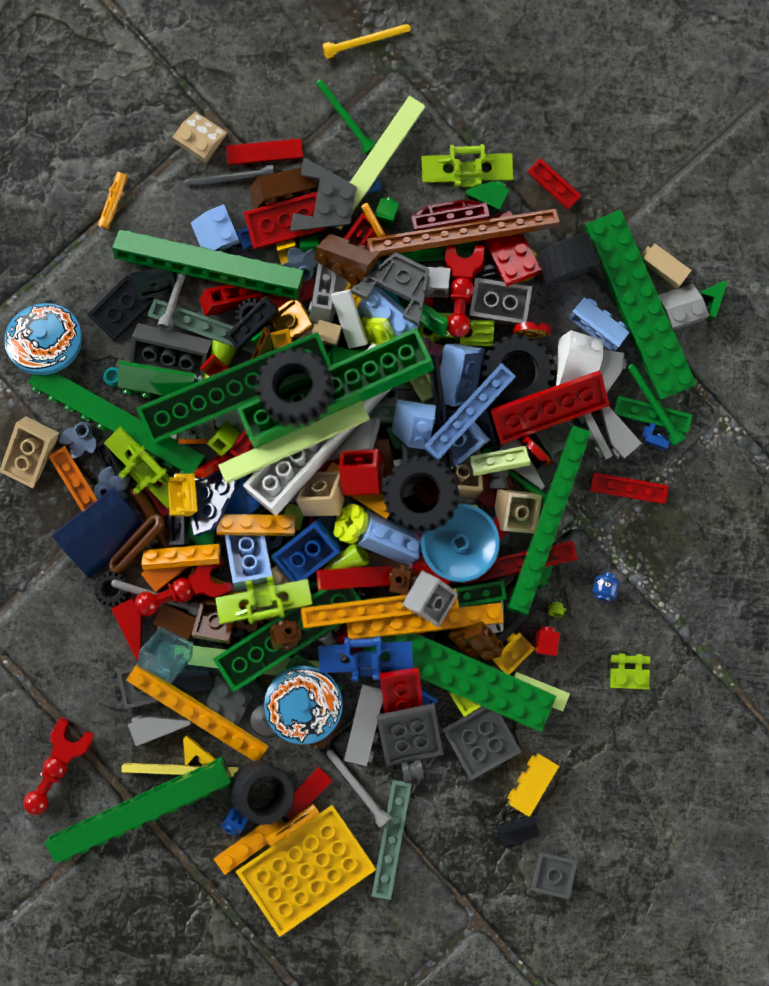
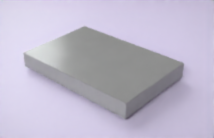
M373 418L359 424L326 461L339 459L341 451L373 449L380 420Z

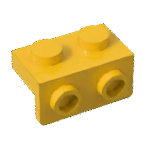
M513 632L506 639L508 643L503 647L501 657L491 659L508 675L535 649L520 632L517 634Z

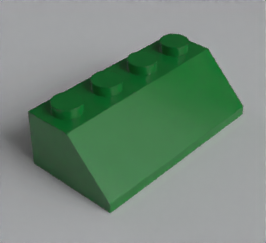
M120 360L118 363V388L122 394L127 396L138 394L144 399L151 400L153 397L160 398L198 382V378L194 373Z

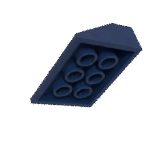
M113 486L56 530L52 537L71 560L90 578L109 563L115 553L143 524V521L115 486Z

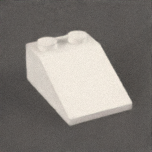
M571 330L560 337L558 341L556 386L598 371L603 359V340Z

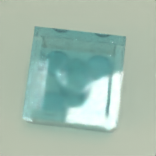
M160 627L140 649L138 667L172 683L192 659L193 643Z

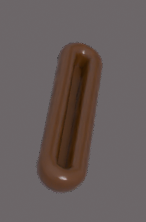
M134 489L130 491L131 498L145 521L149 516L158 514L145 490L142 489L138 494ZM164 525V528L155 537L161 549L177 547L169 545V531Z
M158 514L149 516L110 559L109 570L111 572L120 574L125 571L164 528L165 522L163 517Z

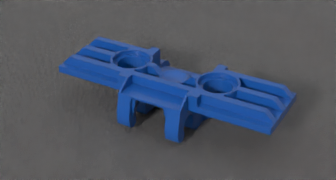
M377 636L373 639L350 640V638H345V644L318 646L320 673L353 672L352 681H358L361 676H373V680H380L379 673H381V670L413 668L412 641L383 643L381 636ZM377 646V651L354 652L352 650V647ZM387 651L391 656L390 660H381L380 654ZM343 653H346V656L350 658L351 662H343L341 659V655Z

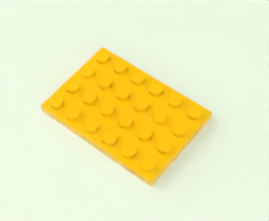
M333 804L289 834L290 837L287 839L283 838L236 871L279 937L376 870Z

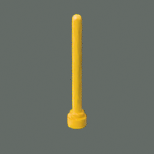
M405 24L338 44L324 43L322 44L326 59L332 58L339 51L409 32L411 27L409 24Z

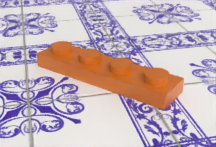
M66 446L48 456L81 511L97 500L93 490Z

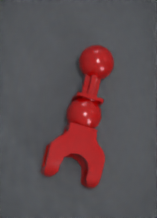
M456 244L447 245L446 267L450 268L453 274L450 293L451 302L454 303V313L447 319L449 320L447 331L453 337H463L470 330V320L465 315L466 304H470V297L474 291L473 278L484 267V245H476L473 255L469 258H461L456 254Z
M220 556L219 564L198 565L196 572L188 576L189 579H177L172 586L168 584L169 589L158 594L151 592L140 593L134 601L136 612L142 616H151L157 612L159 605L172 600L177 604V601L187 602L191 600L194 595H206L209 598L215 599L231 593L234 590L231 583L216 584L210 577L212 571L223 564L222 556Z
M64 717L59 719L50 734L53 750L50 754L52 756L47 758L43 764V772L40 773L43 779L37 790L29 792L23 800V806L27 813L40 815L46 811L49 804L47 794L53 783H59V779L65 776L68 769L67 764H70L74 757L82 756L88 751L94 739V733L91 731L86 732L78 742H70L66 737L69 721Z

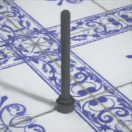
M266 165L262 170L189 178L184 183L186 186L254 179L274 174L275 170L274 165Z

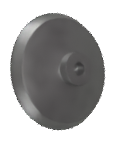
M264 703L258 704L252 709L249 716V724L252 731L261 737L276 735L267 721Z

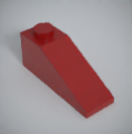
M224 285L205 289L199 301L205 316H210L237 308L239 304H243V300L249 298L258 299L263 297V294L256 290Z
M131 598L111 608L136 661L143 659V616L136 612L134 608L135 598Z

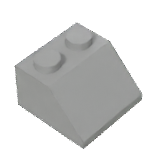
M694 284L658 295L673 330L705 320L709 316L703 297Z
M422 571L402 605L439 628L458 593L440 579Z

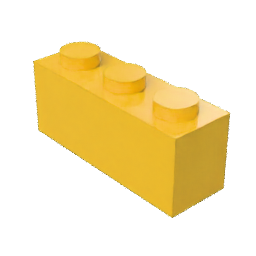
M539 753L536 756H531L527 763L529 768L526 773H521L517 780L519 785L516 790L513 788L507 797L509 805L529 817L559 768L557 764Z

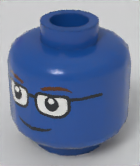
M604 572V575L596 576L592 589L596 599L610 602V600L616 598L620 582L615 579L616 575Z

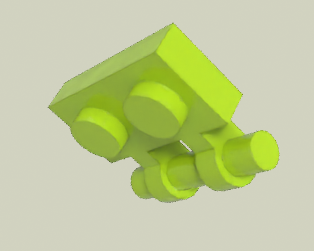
M624 653L611 655V663H618V669L610 668V688L649 689L650 670H642V664H650V656H643L642 654L626 656ZM625 663L635 664V669H625Z

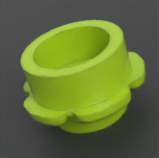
M552 602V605H549L547 608L549 610L548 614L553 617H563L564 612H566V608L559 602Z

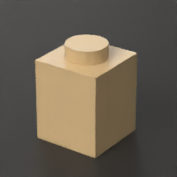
M319 320L318 324H314L312 334L318 332L323 344L337 347L342 326Z

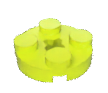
M356 504L342 507L340 515H336L334 536L349 544L357 542L360 534H364L368 527L369 518L368 514L364 512V508Z

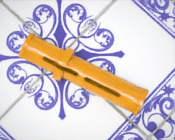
M116 173L114 183L109 188L110 193L98 223L99 227L109 230L118 202L124 194L123 189L128 178L126 174Z
M311 804V806L283 825H278L279 828L264 837L269 846L272 847L283 838L287 839L290 837L289 834L319 814L314 804Z

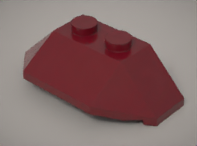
M462 199L428 205L417 214L412 215L411 218L414 231L488 220L490 215L486 203Z

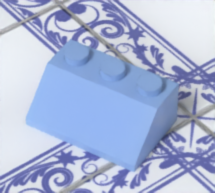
M380 287L373 289L367 301L362 299L359 303L357 311L360 319L362 317L387 318L396 337L419 327L403 319V314L406 310Z
M584 297L572 311L569 319L592 337L603 340V345L610 351H615L630 333L627 330L628 327L620 321L617 323L613 320V316L608 311L600 310L594 300Z
M445 344L440 373L446 405L452 407L462 406L477 390L485 354L484 348L461 344Z
M364 511L368 514L369 522L366 532L358 537V546L407 565L419 558L421 539L417 532H411L398 525V523L390 519L385 520L371 511Z
M225 535L234 592L247 590L246 581L252 580V583L257 585L267 581V577L272 576L265 536Z

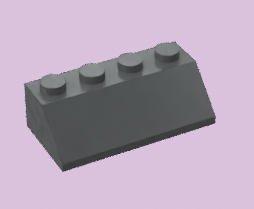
M138 323L132 335L130 362L194 373L197 378L200 375L204 378L205 372L200 367L210 356L212 340Z

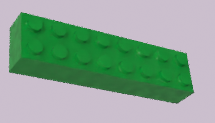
M354 588L320 590L311 596L313 605L307 607L362 600ZM301 608L292 609L285 612L284 617L279 616L213 658L232 691L235 692L341 623L303 628ZM284 620H289V622L295 621L296 626L301 630V639L297 646L291 650H284L283 648L274 650L270 636L272 625H276Z

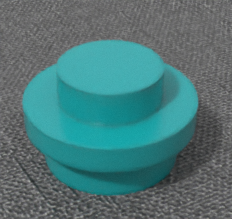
M110 367L104 372L103 379L107 385H118V368Z

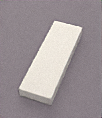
M351 290L332 293L331 298L349 349L367 345L368 340Z

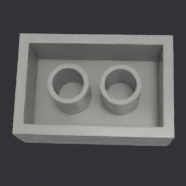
M475 277L468 318L472 320H494V323L510 326L527 322L532 286L513 284L506 287L504 282Z

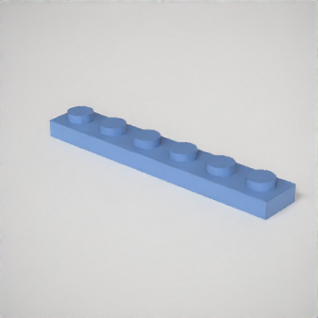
M501 363L423 448L436 460H439L516 376Z

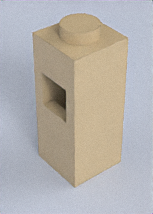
M655 243L651 248L647 246L641 254L644 257L642 260L645 266L676 289L691 272L688 267Z

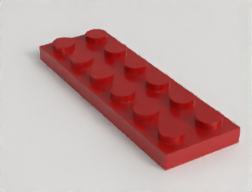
M598 370L490 409L499 442L502 445L608 407L610 404L602 373Z

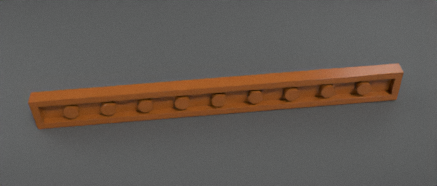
M556 209L369 238L367 241L369 251L374 252L377 250L380 251L379 256H385L395 252L404 253L559 228L560 221Z

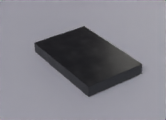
M126 275L87 315L115 342L152 305L153 299L138 300L135 283Z

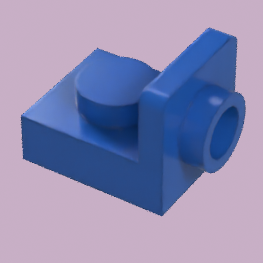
M651 423L649 427L645 426L642 437H644L643 443L666 450L670 441L665 440L666 437L661 434L655 433V435H652L656 424Z
M232 806L226 819L220 826L224 828L226 833L237 836L243 830L248 820Z

